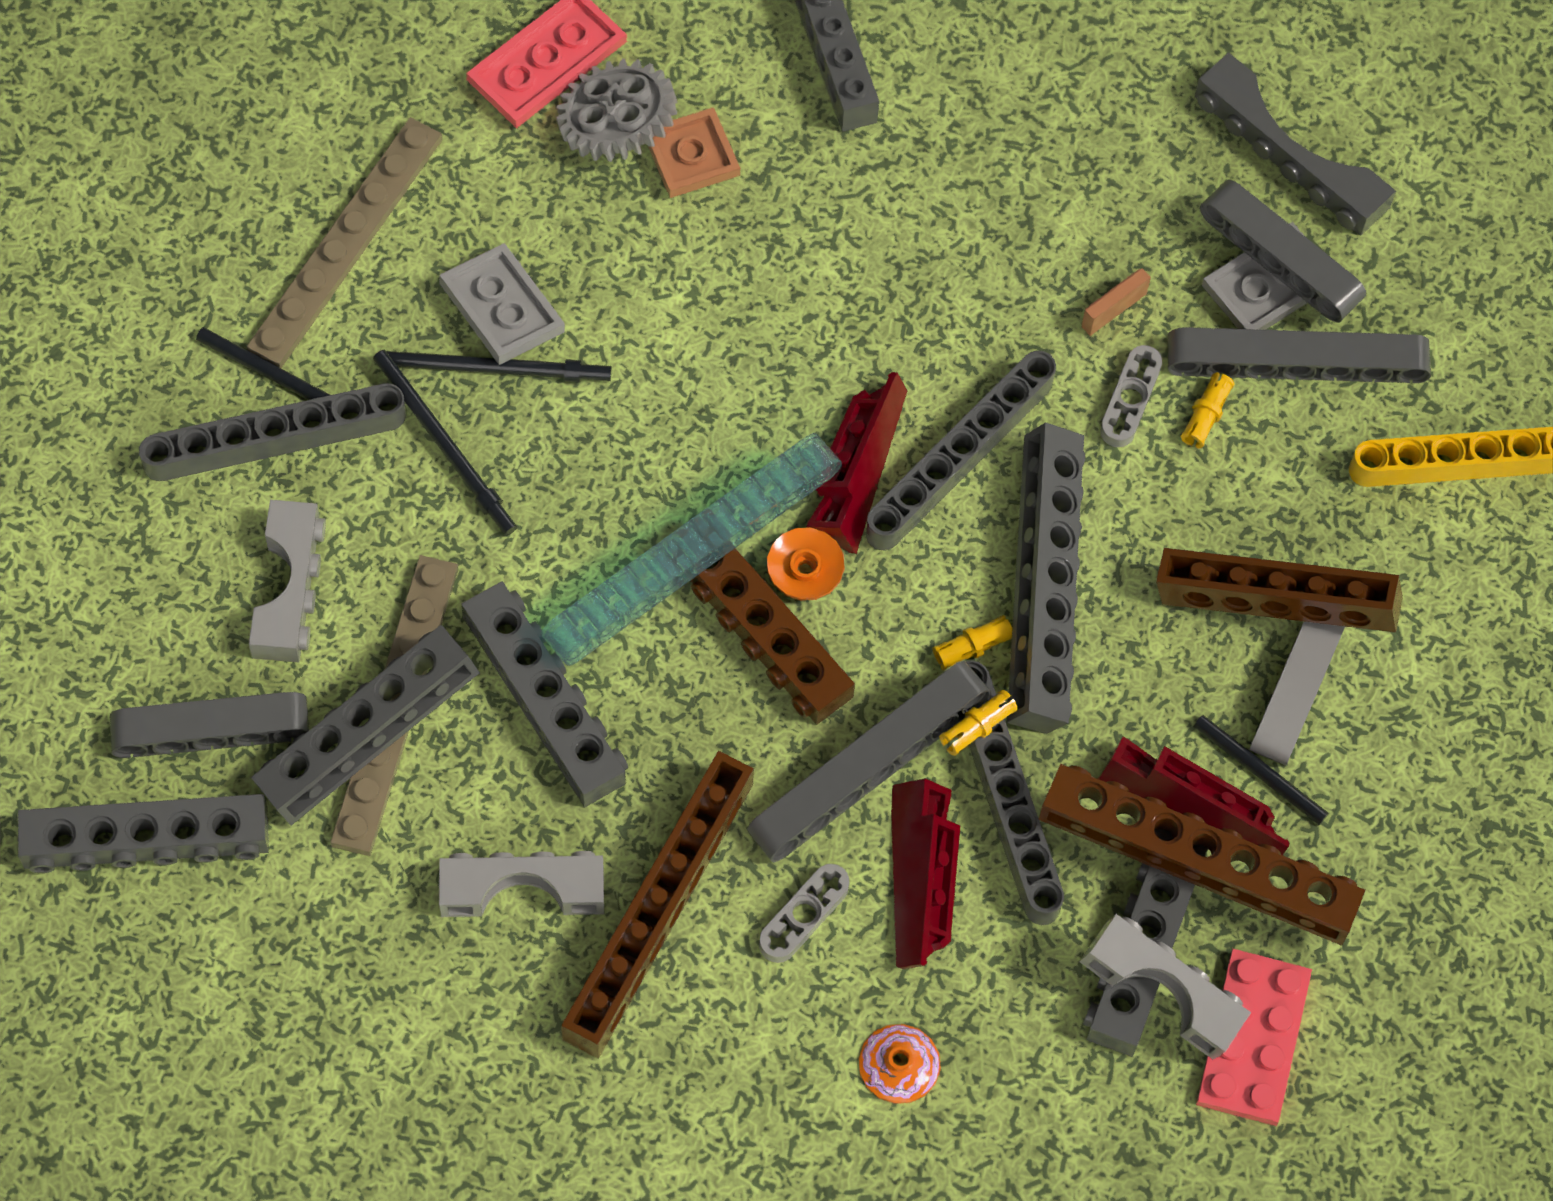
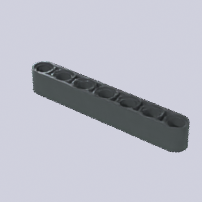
M1193 327L1173 329L1167 334L1168 371L1175 376H1182V373H1184V376L1211 377L1213 373L1217 372L1225 374L1230 378H1258V375H1260L1262 379L1296 380V376H1298V380L1334 381V377H1336V381L1372 382V379H1374V382L1410 383V380H1412V383H1423L1431 378L1429 339L1422 335Z
M1039 350L1027 354L871 509L868 514L866 538L872 547L883 551L895 547L1049 393L1056 371L1055 360L1050 354ZM1038 371L1043 373L1045 377L1037 378L1032 376L1030 372ZM1013 396L1018 398L1020 402L1010 403L1004 398ZM987 421L994 424L995 427L988 429L980 426L978 423ZM959 446L965 447L970 452L966 454H959L955 452L953 448ZM931 472H938L942 474L944 478L935 480L930 478L927 474ZM913 498L918 501V504L910 506L904 504L901 500ZM884 523L890 525L893 529L883 532L875 526Z
M390 383L379 384L157 433L146 437L141 442L139 456L144 472L150 479L166 481L392 431L399 428L406 419L404 395L396 385ZM386 404H392L396 406L393 410L390 411L380 410V408ZM353 412L358 414L353 419L342 418L346 413ZM309 421L320 422V424L314 428L304 427V425ZM272 429H278L282 431L279 435L276 436L265 435L268 431ZM233 438L244 439L237 445L227 444ZM196 446L205 447V449L200 453L189 452L193 447ZM163 454L167 456L160 462L150 461L156 455Z
M965 661L991 691L987 701L993 698L996 692L986 667L977 661ZM1005 719L992 727L991 734L985 738L978 737L969 744V748L1025 914L1035 924L1048 925L1059 917L1064 893ZM993 750L998 751L1003 755L1004 759L992 761L985 756V753ZM1007 786L1012 788L1017 795L1006 798L1001 796L997 789ZM1013 823L1024 824L1029 832L1016 834L1010 829L1009 825ZM1027 859L1035 860L1040 864L1041 869L1029 871L1023 867L1021 862ZM1038 896L1048 897L1052 900L1054 906L1046 909L1036 905L1034 899Z
M965 661L956 663L759 814L749 824L747 832L772 862L782 860L940 738L941 733L946 732L966 718L965 713L972 707H981L991 695V691Z

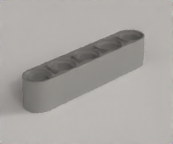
M1312 622L1303 623L1251 744L1250 751L1285 766L1287 765L1345 626Z

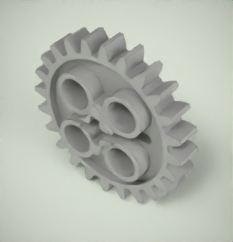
M622 59L618 67H613L612 63L607 61L604 70L593 66V75L591 76L580 73L581 83H569L568 86L571 93H562L560 96L563 104L556 107L559 114L556 120L564 142L568 141L570 149L572 151L578 149L581 157L591 152L594 161H597L602 154H606L608 162H611L615 154L618 153L621 154L624 160L627 159L628 151L634 150L638 155L642 154L641 145L643 144L654 147L653 137H665L666 134L663 127L673 126L671 116L677 115L675 104L678 102L669 78H665L662 69L655 72L652 63L642 68L638 59L631 66H627L626 60Z

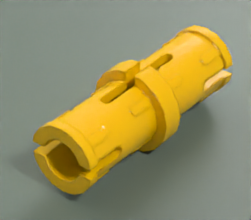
M1217 372L1213 373L1202 397L1194 402L1192 406L1194 413L1181 434V440L1184 443L1193 446L1195 440H1197L1195 447L1197 449L1202 448L1212 426L1220 421L1223 415L1222 407L1234 387V381L1225 374H1222L1220 381H1218L1220 374Z
M1002 615L975 629L972 627L964 629L963 634L934 646L932 648L933 654L941 669L946 670L956 663L973 656L977 659L983 656L984 651L991 647L1011 640L1012 626L1008 619Z
M1001 690L981 707H972L965 713L966 718L940 734L939 737L942 745L945 746L953 739L958 738L946 749L951 755L956 756L978 737L985 738L991 734L993 726L1010 714L1015 713L1018 709L1015 700H1011L1000 708L999 706L1011 696L1007 691Z

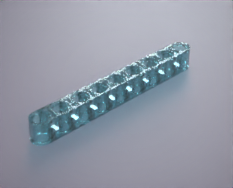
M817 433L806 436L553 618L544 627L541 636L566 666L577 663L827 482L840 469L842 465L841 460Z

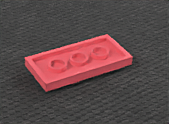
M560 0L466 73L467 81L515 128H518L568 89L569 83L578 81L580 73L587 74L592 70L593 66H597L627 42V34L591 0Z
M1232 949L1222 990L1230 991L1238 996L1243 1002L1242 1006L1250 1011L1251 1014L1225 1053L1214 1060L1207 1056L1196 1105L1274 1126L1278 1125L1312 969Z

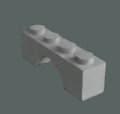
M270 500L265 530L267 547L269 551L277 554L287 562L291 568V576L287 587L276 599L262 606L254 607L249 638L252 659L300 663L301 650L309 649L310 627L305 626L307 613H314L316 593L315 590H310L312 577H319L321 565L320 554H315L317 541H324L326 519L320 518L317 503Z
M542 851L532 853L530 857H514L511 853L497 852L485 858H473L471 854L455 853L451 854L449 858H439V907L441 917H481L488 903L495 895L506 888L516 885L535 886L548 892L559 904L563 915L604 914L603 855L595 856V853L590 851H576L571 856H555L551 852Z
M1117 914L1104 924L1079 962L1111 986L1131 977H1147L1160 982L1171 991L1178 1002L1181 1011L1180 1036L1212 1060L1225 1053L1251 1014L1250 1011L1242 1006V1000L1232 992L1227 990L1221 991L1210 983L1208 975L1195 966H1187L1175 957V951L1165 943L1151 940L1142 933L1141 926L1128 917L1121 918Z

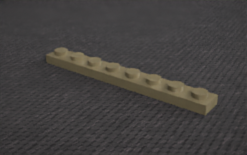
M411 117L408 119L247 345L248 351L280 368L283 367L442 142V133Z
M420 555L385 669L392 660L401 657L414 647L423 635L434 631L438 626L442 625L459 570L458 564ZM428 669L425 670L422 675L427 674ZM401 693L394 695L390 701L395 700ZM409 731L350 778L331 839V847L371 857Z

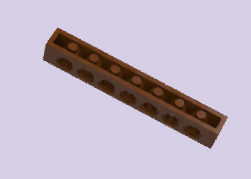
M718 750L562 1023L563 1041L599 1059L753 786L754 768Z
M1060 764L1038 818L1042 822L1341 946L1351 930L1366 891L1358 887L1357 883L1348 877L1326 874L1319 871V868L1309 861L1301 859L1295 861L1285 857L1273 846L1251 843L1244 840L1238 832L1232 829H1218L1205 824L1204 820L1198 815L1189 812L1182 814L1167 808L1166 804L1157 798H1143L1130 793L1124 785L1115 781H1101L1092 777L1086 769L1075 765L1067 767ZM1083 798L1092 799L1096 802L1098 808L1086 809L1081 806L1079 800ZM1128 814L1134 818L1136 823L1134 825H1124L1117 819V815ZM1159 829L1167 830L1174 839L1163 841L1156 836L1155 831ZM1203 845L1210 850L1212 855L1209 857L1199 856L1193 850V846ZM1231 862H1244L1250 871L1247 873L1238 872L1232 867ZM1274 876L1282 878L1287 883L1288 888H1276L1271 884L1269 878ZM1308 893H1319L1324 897L1326 904L1318 905L1313 903L1309 899Z

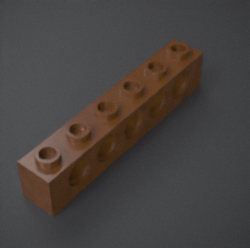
M705 513L667 540L668 556L666 559L672 570L679 576L682 574L686 575L693 583L691 589L699 601L703 604L709 602L717 611V620L721 626L729 633L734 630L743 640L741 646L748 657L753 661L759 659L768 669L766 670V675L771 683L779 690L783 687L792 696L791 703L801 717L804 719L810 717L818 725L854 697L855 683ZM710 560L717 565L712 569H704L698 564L702 561ZM735 588L742 594L737 597H728L723 594V591ZM758 616L764 618L767 622L761 626H754L747 620ZM777 645H786L792 651L781 655L774 652L773 648ZM809 673L814 675L817 680L813 683H803L797 677L801 674Z
M1164 548L1156 580L1162 605L1395 633L1403 600L1400 576L1396 574Z

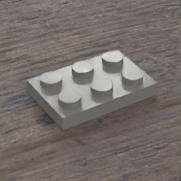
M1293 222L1290 223L1292 227H1294L1303 235V233L1298 229V227ZM1245 252L1206 276L1202 282L1203 288L1238 329L1266 330L1307 304L1305 300Z
M505 243L439 275V284L499 365L565 332L563 320Z

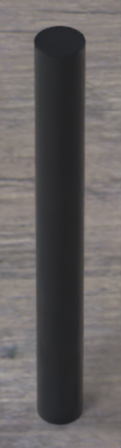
M202 327L197 334L196 340L307 400L330 396L329 393L205 327Z
M1202 715L1193 727L1316 824L1320 826L1327 818L1329 813L1206 716Z

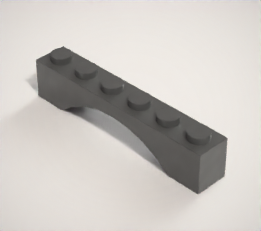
M1228 52L1199 78L1194 96L1199 106L1205 112L1214 113L1224 121L1230 133L1237 137L1242 136L1248 141L1260 158L1269 159L1278 166L1285 179L1292 183L1297 182L1303 187L1315 204L1325 206L1333 212L1338 222L1348 230L1353 229L1361 236L1390 209L1396 190L1367 167L1349 166L1327 160L1308 151L1292 140L1277 125L1267 110L1259 91L1256 74Z

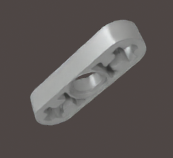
M1141 345L1135 347L1127 358L1100 429L1102 439L1110 446H1127L1132 442L1162 366L1160 353L1151 346ZM1145 358L1150 360L1141 380L1136 378L1139 363ZM1126 389H1134L1141 394L1142 400L1137 404H1128L1122 400L1121 393ZM1120 413H1123L1127 417L1124 430L1118 435L1113 433V426L1117 424Z
M835 864L821 866L762 930L759 947L762 955L767 960L774 963L789 960L843 901L849 890V876L842 867ZM837 877L840 890L829 889L823 896L822 902L827 904L823 907L817 898V895L824 886L823 878L831 880ZM800 904H808L815 909L816 917L809 923H800L793 916L794 908ZM783 920H786L793 929L785 939V946L787 948L785 950L781 947H777L775 950L770 949L771 939L769 937L772 935L775 938H779L786 931L787 924L782 923Z

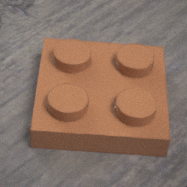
M714 107L672 120L673 126L663 127L666 136H654L655 146H648L670 198L740 176V166Z

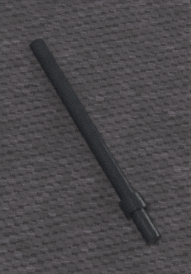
M386 350L377 352L373 356V360L390 383L401 389L405 403L476 496L475 503L483 514H489L505 536L513 533L517 529V525L502 507L503 500L495 489L487 487Z
M386 351L398 367L564 378V382L580 383L581 379L611 381L612 366L582 364V360L566 359L565 363L510 359L499 365L494 358Z

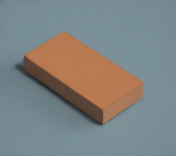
M1143 268L1135 271L1085 308L1082 328L1091 336L1147 294L1151 277Z

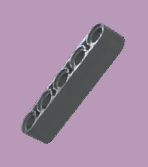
M1230 179L1225 180L1200 205L1202 216L1211 226L1330 321L1340 323L1366 297L1365 287L1353 274L1237 182Z
M298 692L118 709L110 713L111 752L113 756L118 758H131L130 754H133V757L171 754V750H173V753L211 750V746H213V749L251 746V742L254 745L291 742V738L295 740L299 735L309 731L307 697Z

